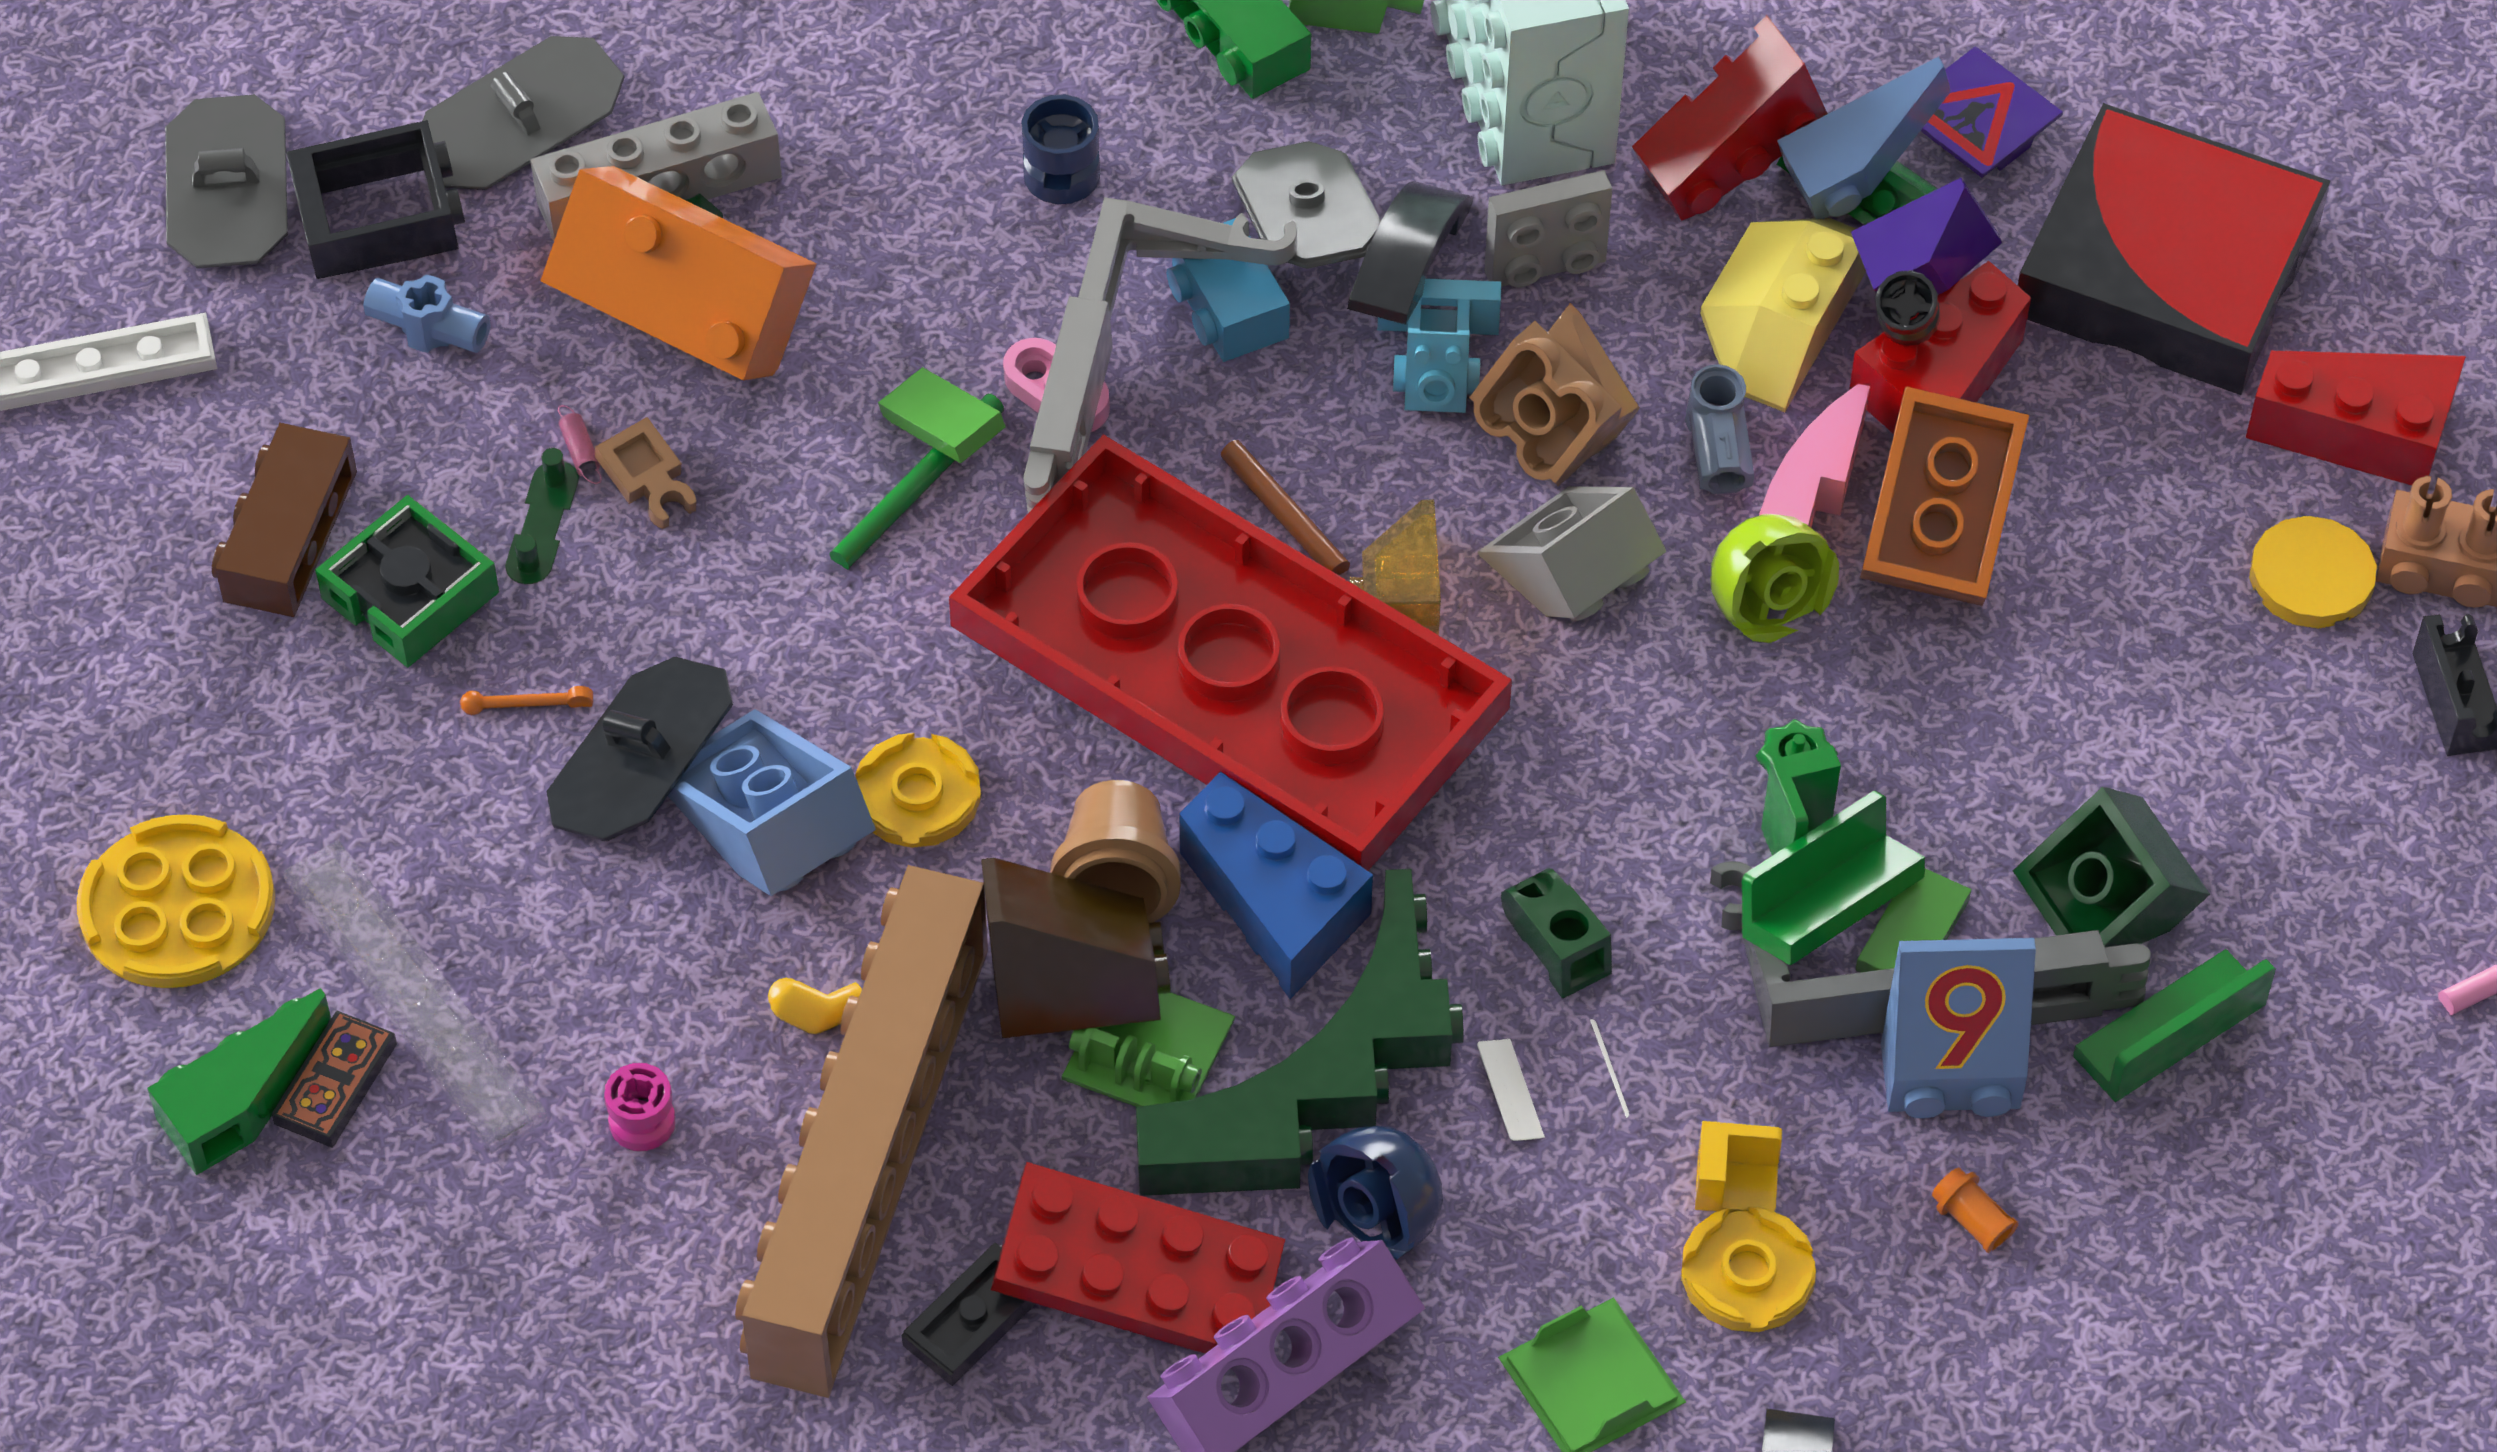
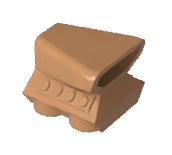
M1571 303L1565 308L1548 332L1534 321L1515 337L1469 397L1474 402L1473 412L1480 427L1492 436H1508L1517 445L1516 455L1525 473L1538 480L1551 479L1557 486L1568 479L1587 459L1599 453L1615 440L1640 409L1582 314Z

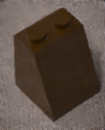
M998 858L981 859L1002 1038L1161 1020L1158 994L1171 993L1167 955L1164 954L1161 923H1148L1144 898Z

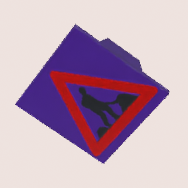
M1975 46L1945 69L1951 92L1921 129V132L1983 178L1996 167L2001 171L2028 150L2035 136L2063 115V111Z

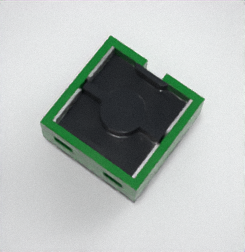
M406 495L315 569L321 599L353 625L357 626L363 620L370 624L373 641L407 668L499 593L495 563L409 495Z

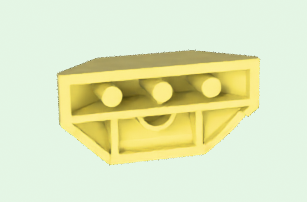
M1831 218L1750 223L1703 302L1700 312L1719 364L1736 370L1743 377L1746 384L1745 397L1786 412L1866 273L1851 231L1857 228Z

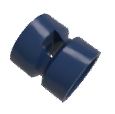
M1066 94L1049 95L1035 101L1026 109L1021 121L1025 185L1031 194L1048 203L1057 205L1072 204L1085 199L1096 189L1100 179L1098 115L1092 106L1084 100Z

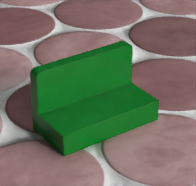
M1833 745L1770 761L1761 830L1772 856L1833 817L1841 764Z

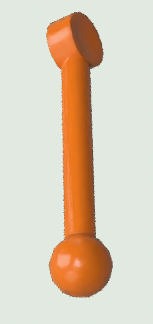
M574 686L565 693L483 696L478 691L471 690L462 695L460 706L469 715L479 714L486 708L569 705L571 708L592 707L593 691L586 686Z

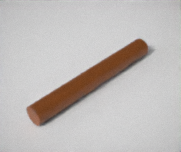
M1239 440L1229 442L1221 451V458L1313 560L1337 575H1341L1349 570L1350 562Z

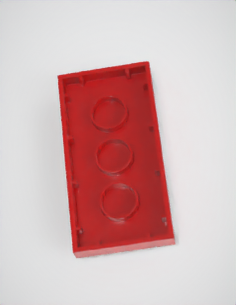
M1104 434L949 596L950 624L957 631L1204 784L1208 785L1221 771L1367 871L1371 869L1510 709L1511 678Z

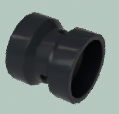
M1911 270L1898 271L1888 276L1880 284L1875 296L1879 323L1884 334L1893 342L1904 346L1918 345L1927 341L1936 332L1940 322L1938 296L1932 282L1923 274Z

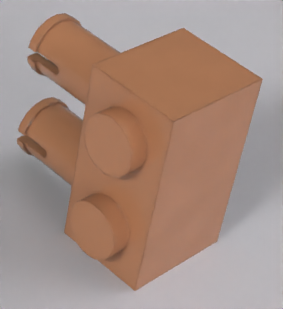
M2431 476L2421 477L2416 480L2410 492L2396 489L2386 524L2376 582L2390 584L2397 591L2405 594L2428 592L2451 597L2459 604L2467 607L2476 608L2485 605L2497 607V505L2496 507L2490 506L2494 489L2479 493L2473 505L2451 501L2452 490L2440 478H2437L2433 494H2428Z

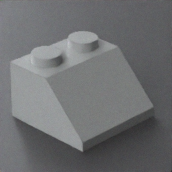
M1568 486L1477 552L1483 560L1546 617L1570 618L1571 621H1579L1600 610L1604 605L1602 598L1614 589L1630 586L1643 579L1650 572L1648 565L1667 551L1634 487Z

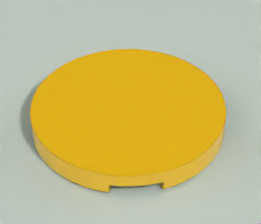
M170 815L141 822L130 827L131 833L108 848L98 860L94 859L89 863L81 879L77 895V915L84 940L92 954L105 968L117 976L136 984L157 988H178L200 984L219 977L239 965L256 949L272 921L275 908V888L271 870L262 851H258L246 838L229 829L226 822L199 815Z

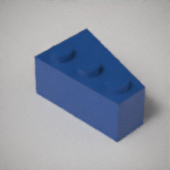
M1221 771L1179 813L1181 856L1223 911L1226 910L1246 936L1248 945L1256 955L1259 954L1277 977L1279 986L1289 999L1308 982L1371 915L1372 873Z

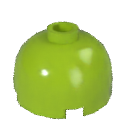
M1763 514L1745 520L1732 529L1719 544L1711 562V590L1719 609L1732 625L1756 642L1772 643L1798 631L1783 626V624L1808 614L1813 610L1821 615L1829 606L1839 580V560L1836 553L1829 548L1826 539L1807 524L1792 516ZM1769 608L1778 611L1788 609L1783 619H1767Z

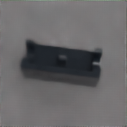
M2440 614L2423 616L2412 653L2447 756L2497 750V705L2475 644L2478 629L2473 616L2470 614L2462 618L2461 628L2451 634L2444 633V624Z

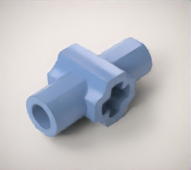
M426 274L420 279L405 281L402 286L376 278L370 284L364 298L365 315L401 327L402 331L407 335L408 346L428 353L434 348L451 344L478 353L484 347L490 332L489 315L454 304L452 296L447 293L445 281Z

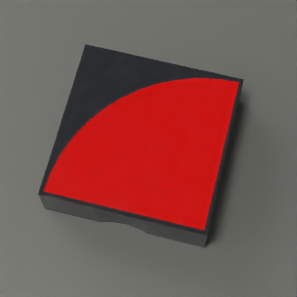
M2103 103L2020 271L2017 286L2031 297L2027 320L2091 343L2105 344L2131 351L2154 362L2159 367L2242 395L2270 334L2276 305L2287 288L2293 284L2320 225L2331 181Z

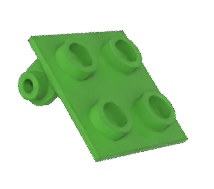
M1173 993L1158 994L1161 1020L1073 1030L1069 1049L1074 1050V1053L1061 1076L1062 1080L1135 1107L1196 1098L1235 1021V1016Z

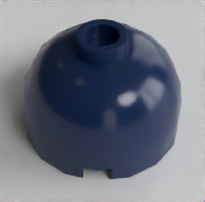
M1387 1126L1357 1128L1341 1135L1319 1151L1321 1152L1320 1158L1310 1165L1308 1171L1310 1199L1319 1221L1327 1230L1336 1220L1361 1242L1383 1240L1395 1261L1410 1252L1433 1231L1443 1204L1442 1183L1430 1155L1406 1133ZM1380 1224L1382 1233L1370 1237L1359 1228L1372 1229Z

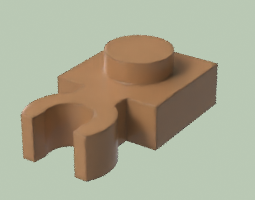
M648 417L595 446L596 460L626 501L630 504L643 496L646 497L649 501V518L657 527L664 529L669 526V516L662 508L667 502L680 503L689 514L696 511V497L693 490L681 481L672 480L681 474L682 463Z

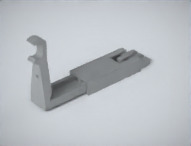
M1104 197L1079 296H1069L1030 443V454L1023 477L1028 513L1086 453L1113 348L1110 319L1127 253L1130 250H1136L1137 257L1226 259L1265 265H1281L1292 259L1298 248L1297 226L1294 220L1284 225V236L1281 239L1270 241L1248 237L1249 223L1243 213L1236 217L1232 225L1132 201Z

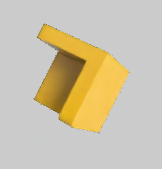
M1702 1121L1697 1160L1695 1210L1720 1211L1730 1208L1731 1213L1738 1210L1747 1211L1748 1206L1764 1207L1775 1212L1782 1129L1771 1126Z

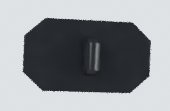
M672 657L631 675L547 789L553 827L593 839L609 841L648 823L733 706L726 670L679 657Z

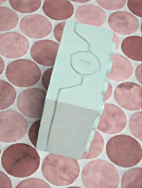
M1626 0L1431 1L1430 9L1434 30L1438 36L1446 34L1450 43L1446 46V57L1450 74L1453 79L1462 78L1465 88L1462 89V103L1466 119L1469 123L1478 121L1481 132L1478 133V148L1484 167L1494 166L1501 186L1589 169L1590 166L1594 168L1615 164L1629 14Z

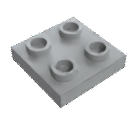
M1605 170L1489 197L1484 268L1488 281H1500L1501 287L1511 285L1520 288L1533 284L1540 277L1565 271L1572 274H1580L1591 270L1598 263L1606 262L1612 186Z

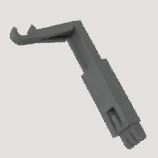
M1736 861L1720 863L1711 869L1710 883L1719 889L1728 885H1735L1742 889L1744 874L1753 868L1745 863ZM1729 903L1722 910V928L1734 931L1741 930L1742 933V904ZM2099 930L2034 938L2036 953L2031 1025L2102 1016L2104 1010L2135 1007L2144 1002L2145 985L2147 983L2148 967L2151 958V952L2146 946L2142 944H2128L2104 948ZM1743 938L1769 1047L1883 1033L1894 968L1790 981V972L1785 962Z

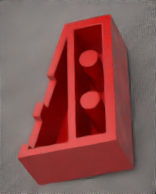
M1767 15L1754 27L1759 37L1740 56L1733 61L1731 57L1725 55L1713 67L1718 77L1694 100L1685 94L1632 146L1645 173L1681 221L1711 210L1720 201L1722 196L1744 181L1752 180L1762 175L1772 162L1782 156L1777 140L1828 114L1805 63Z
M1987 261L1959 280L1949 290L1937 295L1940 307V322L1936 332L1927 341L1918 345L1904 346L1893 342L1883 332L1855 351L1849 390L1857 384L1870 386L1867 411L1893 435L1905 387L1977 403L1985 390L1988 391L2023 341L2031 297L1990 261Z
M2271 350L2255 396L2245 438L2412 486L2419 478L2430 476L2466 356Z

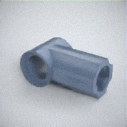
M1717 364L1705 366L1693 377L1685 422L1688 430L1692 433L1700 489L1707 490L1712 494L1737 493L1744 488L1751 487L1754 481V470L1744 411L1746 384L1743 377L1736 370ZM1709 403H1715V404H1719V405H1721V406H1715V405H1711V404H1709Z

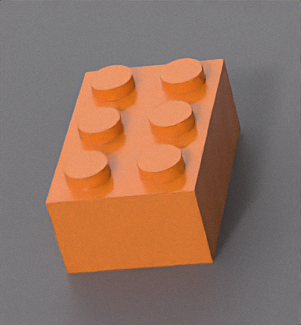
M1905 387L1860 578L1983 606L1989 589L2029 415Z

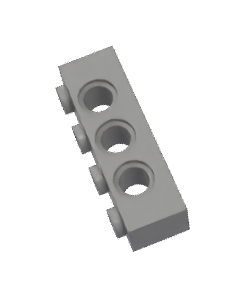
M759 92L530 159L536 201L553 242L579 169L615 166L684 200H688L699 193L708 200L782 178L778 133Z

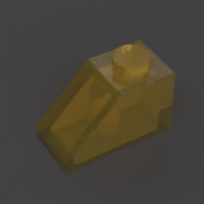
M1428 499L1417 503L1362 551L1361 577H1350L1349 582L1439 635L1441 597L1434 499Z

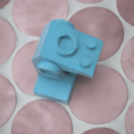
M1425 278L1423 295L1406 325L1378 317L1377 330L1408 332L1407 355H1394L1393 392H1405L1404 410L1466 413L1467 395H1471L1480 381V358H1469L1470 334L1499 335L1500 281ZM1421 305L1457 306V310L1421 309Z

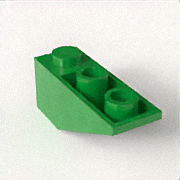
M1156 0L1163 10L1167 12L1174 10L1184 21L1186 33L1197 48L1201 49L1206 46L1216 57L1218 68L1224 79L1232 86L1239 83L1252 99L1311 69L1312 34L1282 0Z
M321 988L303 998H295L284 1003L271 1017L246 1031L235 1032L227 1036L212 1051L187 1065L173 1067L158 1082L147 1088L156 1120L196 1175L255 1142L272 1117V1112L331 1020L326 994Z

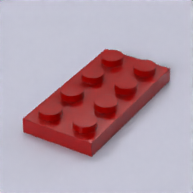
M1026 1162L990 1290L1206 1354L1218 1345L1214 1335L1221 1328L1244 1315H1249L1253 1319L1270 1306L1266 1297L1274 1289L1285 1239Z

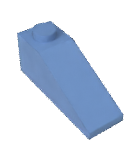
M1939 56L1777 140L1785 166L1815 219L1845 215L1854 210L1863 198L1871 195L1946 99L1951 90L1945 67Z

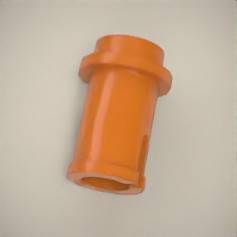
M1960 1167L1955 1168L1937 1184L1932 1192V1197L1938 1202L1937 1211L1941 1215L1949 1212L1983 1246V1249L1989 1253L2012 1236L2018 1227V1221L2014 1217L2011 1218L1978 1185L1979 1176L1975 1172L1966 1174Z

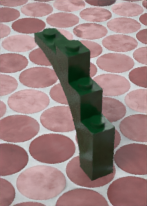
M1412 869L1385 870L1384 913L1373 955L1351 996L1318 1034L1282 1062L1238 1085L1190 1100L1136 1107L1140 1196L1300 1189L1301 1166L1313 1163L1312 1130L1376 1126L1377 1104H1389L1388 1069L1450 1066L1452 1044L1463 1043L1464 1040L1462 1005L1450 1004L1447 978L1432 979L1430 949H1418L1417 933H1427V903L1425 894L1413 893Z

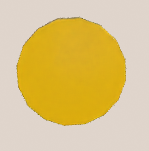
M2303 516L2285 519L2264 532L2253 550L2249 579L2253 589L2256 588L2257 593L2263 598L2262 604L2273 615L2293 625L2319 629L2334 626L2336 621H2342L2348 617L2350 620L2363 611L2374 591L2377 565L2370 547L2354 530L2332 519Z
M915 733L898 734L875 745L860 761L855 774L876 828L872 833L888 843L914 848L938 845L959 835L974 819L981 800L979 770L967 750L949 738L931 734V739L925 737L915 738Z
M1748 1206L1747 1211L1738 1210L1730 1213V1208L1714 1212L1694 1227L1683 1248L1681 1280L1690 1302L1708 1320L1730 1330L1762 1332L1785 1325L1803 1311L1814 1291L1816 1267L1812 1256L1813 1249L1807 1235L1789 1218L1764 1207Z

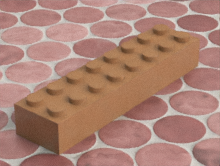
M911 865L907 866L899 889L890 887L886 894L881 913V925L885 926L879 943L870 941L866 948L861 967V979L865 981L859 997L850 996L846 1002L840 1029L841 1035H845L839 1053L830 1051L825 1059L820 1079V1089L824 1091L818 1109L809 1107L806 1111L799 1136V1145L804 1147L797 1165L788 1164L784 1170L778 1193V1202L783 1204L776 1223L767 1221L763 1227L757 1248V1261H760L761 1265L755 1281L746 1279L742 1284L736 1303L735 1318L736 1320L743 1321L740 1352L748 1356L750 1378L829 1398L988 952L984 883Z

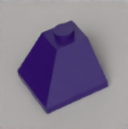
M1962 178L1851 231L1876 294L1880 284L1888 276L1898 271L1911 270L1921 273L1932 282L1937 295L1949 290L2002 244L1999 233Z

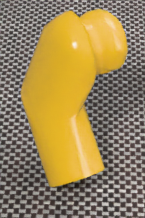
M786 977L773 983L769 989L768 1001L774 1015L782 1021L807 1033L820 1034L841 1024L848 998L850 996L859 997L862 989L857 982H854L826 995L800 981Z

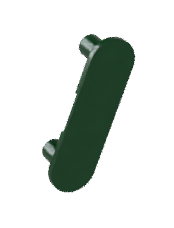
M557 448L546 449L541 455L542 465L533 474L525 504H530L522 532L521 534L514 535L506 560L505 568L508 576L520 584L538 583L544 580L551 572L560 540H555L564 509L570 510L578 485L579 475L576 468L564 461L563 453Z

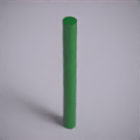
M988 393L981 399V401L997 409L1000 413L1004 411L1002 402L996 396ZM932 448L830 552L831 560L848 570L955 460Z

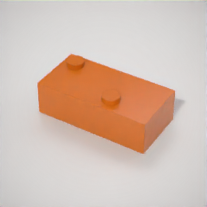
M615 166L579 169L540 281L744 381L773 376L778 370L817 263Z

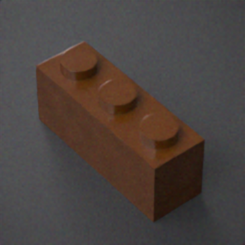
M279 423L270 445L264 444L258 452L255 463V479L249 493H241L236 502L233 515L234 527L227 542L221 541L217 545L213 555L212 576L218 579L223 602L295 617L357 473L350 437Z

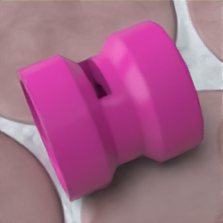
M632 1063L620 1067L611 1074L605 1085L604 1099L609 1114V1128L613 1138L621 1146L633 1151H648L661 1146L670 1138L674 1131L676 1118L672 1105L671 1085L667 1075L658 1067L647 1063ZM638 1099H648L649 1101H640Z

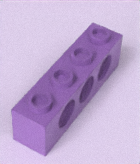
M1350 1237L1335 1244L1319 1257L1323 1267L1307 1279L1303 1280L1301 1276H1297L1284 1282L1266 1297L1270 1303L1268 1308L1253 1319L1249 1315H1244L1228 1323L1214 1335L1218 1345L1199 1359L1196 1354L1189 1355L1177 1361L1162 1373L1161 1379L1165 1384L1150 1394L1147 1399L1181 1452H1236L1426 1309L1383 1240L1356 1242L1353 1237ZM1334 1291L1339 1294L1344 1306L1343 1316L1337 1325L1330 1320L1327 1313V1302ZM1281 1330L1288 1334L1292 1344L1291 1355L1285 1364L1278 1360L1274 1350L1275 1339ZM1229 1369L1234 1371L1239 1380V1393L1231 1404L1226 1401L1221 1390L1223 1376Z

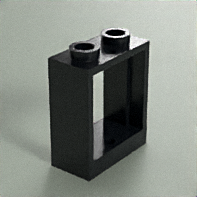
M428 120L286 152L316 279L459 249L454 225L465 223L462 205L457 188L445 190L442 178L453 176L450 158L445 141L433 143ZM424 171L434 210L336 233L330 232L322 193Z

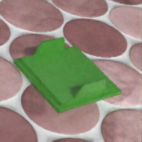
M1614 1297L1588 1311L1581 1305L1540 1327L1534 1339L1498 1357L1562 1452H1593L1686 1403Z

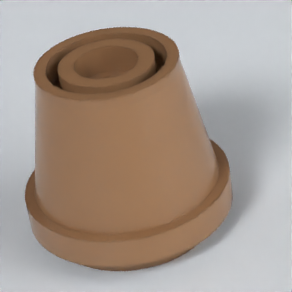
M1108 780L1096 783L1085 789L1078 796L1065 841L1058 847L1052 858L1050 873L1144 898L1148 923L1162 918L1173 908L1179 897L1181 867L1176 853L1168 844L1161 815V806L1156 796L1144 786L1125 780Z

